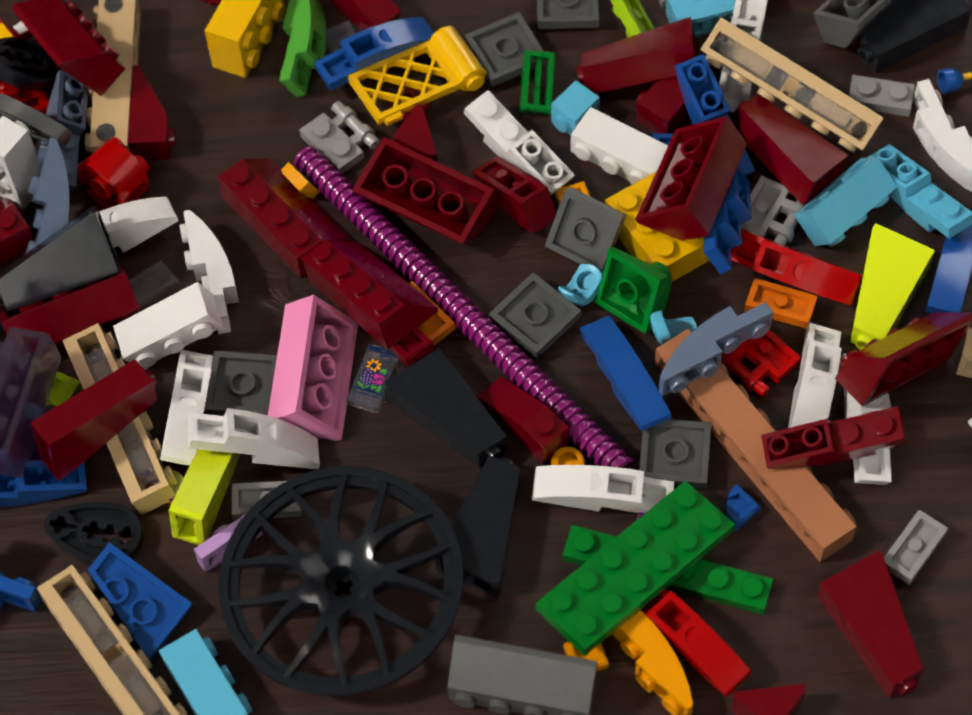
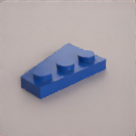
M110 542L88 568V572L148 660L151 661L193 607V604Z

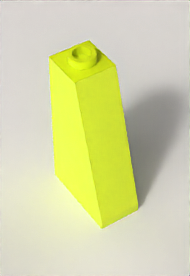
M877 223L874 224L869 241L850 343L855 344L861 350L873 339L881 340L897 327L931 267L934 249Z
M197 449L169 508L172 537L196 545H200L208 540L241 454Z

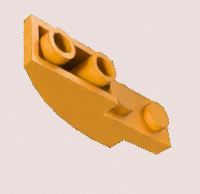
M639 610L614 631L612 635L621 642L622 650L630 658H638L635 675L640 686L648 692L654 691L663 699V706L672 715H692L693 701L690 687L675 652L654 623Z

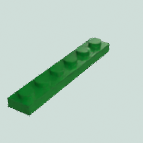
M572 525L562 554V561L581 566L616 538V536ZM700 559L666 589L764 615L773 579Z

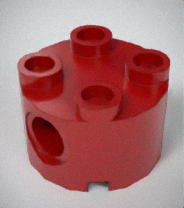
M112 137L109 141L104 142L82 161L76 170L80 183L87 182L91 187L86 192L104 209L135 201L150 186L146 173L150 167L146 160L139 155L134 156L117 137Z

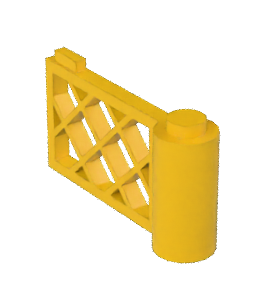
M446 26L437 30L430 40L348 75V82L377 124L385 123L386 126L402 120L403 114L411 111L416 104L422 103V105H425L459 89L463 91L478 90L484 84L487 73L453 26ZM426 52L432 59L430 66L414 62L415 57ZM397 66L406 70L402 78L387 74L388 69ZM410 71L427 73L425 82L408 79ZM432 75L444 77L448 82L442 86L429 84ZM367 78L379 80L376 90L363 87L360 81ZM388 82L400 85L398 93L392 94L381 91L383 83ZM405 87L421 90L420 95L415 98L402 96ZM378 99L394 102L392 108L380 112L376 102Z

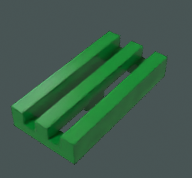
M524 50L520 113L529 111L532 114L544 113V115H551L556 53ZM535 58L532 104H528L530 60ZM542 59H548L545 105H539Z

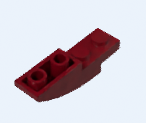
M898 406L834 422L823 419L761 435L768 469L814 466L875 455L877 454V449L907 442L902 413Z

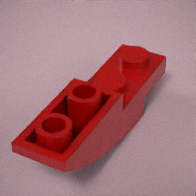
M741 229L742 244L731 249L732 261L752 268L751 270L852 306L863 277L862 274Z
M664 589L641 609L666 640L675 648L677 654L725 697H728L751 674V670L720 636L671 590L667 592Z

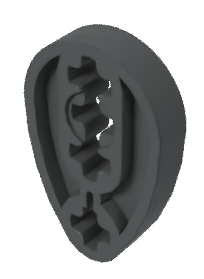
M0 93V118L5 116L13 122L16 120L22 122L29 128L30 136L47 143V140L52 137L57 139L60 147L64 148L73 134L68 128L34 108Z

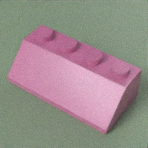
M315 295L285 304L268 416L296 425L318 439L339 441L342 440L358 324L349 316Z

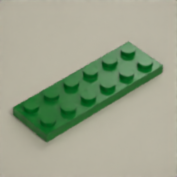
M685 480L537 601L535 610L580 653L586 656L734 531L735 524Z

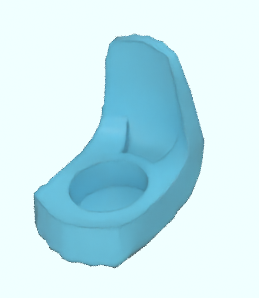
M581 263L571 281L566 286L560 285L558 289L574 305L583 307L592 302L598 294L604 271L599 266Z
M662 311L653 312L650 315L652 330L660 345L686 329H689L692 333L697 328L693 317L665 319L663 318Z

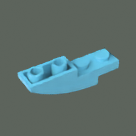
M888 144L869 156H878L897 185V188L889 194L890 197L929 233L937 229L950 239L972 225V211L931 183L930 173L895 147Z

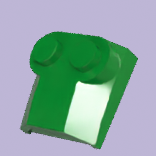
M610 247L607 251L608 257L594 303L646 334L652 330L650 315L657 311H662V315L664 314L672 286V275L669 269L660 262L647 264L621 250Z

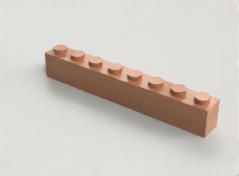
M689 329L684 330L656 348L655 366L661 373L677 347L691 334ZM722 362L715 374L705 379L700 377L689 383L684 390L678 392L702 422L712 423L711 433L820 563L853 541L857 527L854 517L847 509L840 508L834 501L830 488L824 483L820 484L812 475L810 466L780 469L767 468L761 435L775 432V430L771 427L766 413L760 408L756 409L749 401L748 393L740 384L736 385L731 380L728 370Z

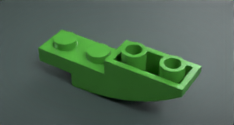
M289 0L282 29L290 36V40L287 44V52L279 81L295 97L306 96L312 69H315L314 62L325 57V16L320 0Z

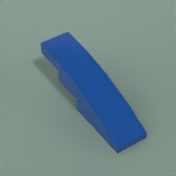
M739 166L735 171L709 235L704 236V253L720 275L732 269L731 249L742 244L741 224L752 219L750 182Z
M972 225L950 239L948 237L945 238L926 308L927 313L961 312L972 270Z
M607 316L581 327V336L595 354L598 367L610 381L613 394L639 429L644 431L672 419L671 412L656 385L612 318Z
M41 460L16 461L13 468H0V508L49 501L87 491L84 462L59 482Z

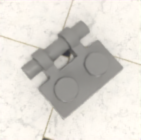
M336 101L331 109L337 117L331 120L325 113H322L299 131L301 138L309 146H314L336 170L343 174L364 159V154L360 147L367 144L371 149H375L378 147L380 139L374 135L375 131L369 124H363L357 118V113L350 106H345L341 101ZM347 126L355 132L350 138L342 131Z
M761 176L750 194L752 219L741 224V229L763 237L769 234L775 238V242L789 245L795 236L794 230L799 223L794 214L805 205L801 204L798 200L796 202L789 200L790 192L784 185ZM779 212L787 215L783 224L775 221Z

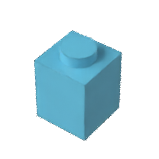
M575 80L551 104V122L560 132H566L571 135L590 107L599 111L600 97Z

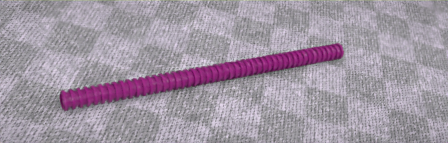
M314 146L305 147L297 154L294 160V167L300 170L316 188H319V191L335 207H338V210L344 213V216L354 226H357V229L363 232V235L370 239V242L376 245L379 251H383V255L389 258L391 263L396 264V268L402 271L404 276L409 277V281H413L455 322V326L459 330L462 329V333L465 336H469V340L472 343H476V347L482 350L485 356H489V360L496 363L498 369L503 370L505 376H510L511 382L517 383L518 388L545 404L569 427V439L573 438V443L576 446L580 445V450L583 453L587 452L589 459H595L594 464L596 466L631 469L633 459L630 456L625 457L626 452L623 449H619V445L616 442H611L612 438L609 435H604L605 431L602 428H597V423L590 421V417L587 414H583V410L580 407H576V403L573 400H569V396L566 393H562V389L559 386H555V382L548 379L546 373H541V369L537 365L534 366V362L531 359H527V355L524 352H520V348L514 345L510 338L507 339V335L504 332H500V328L493 325V321L486 318V315L480 312V309L473 305L469 298L466 299V295L463 292H459V288L453 285L450 279H446V275L440 272L436 266H433V263L426 259V256L420 253V250L413 246V243L407 240V237L400 233V230L394 227L392 222L387 221V218L377 208H374V205L368 202V199L353 193L354 185L349 183V180L343 177L342 173L336 170Z

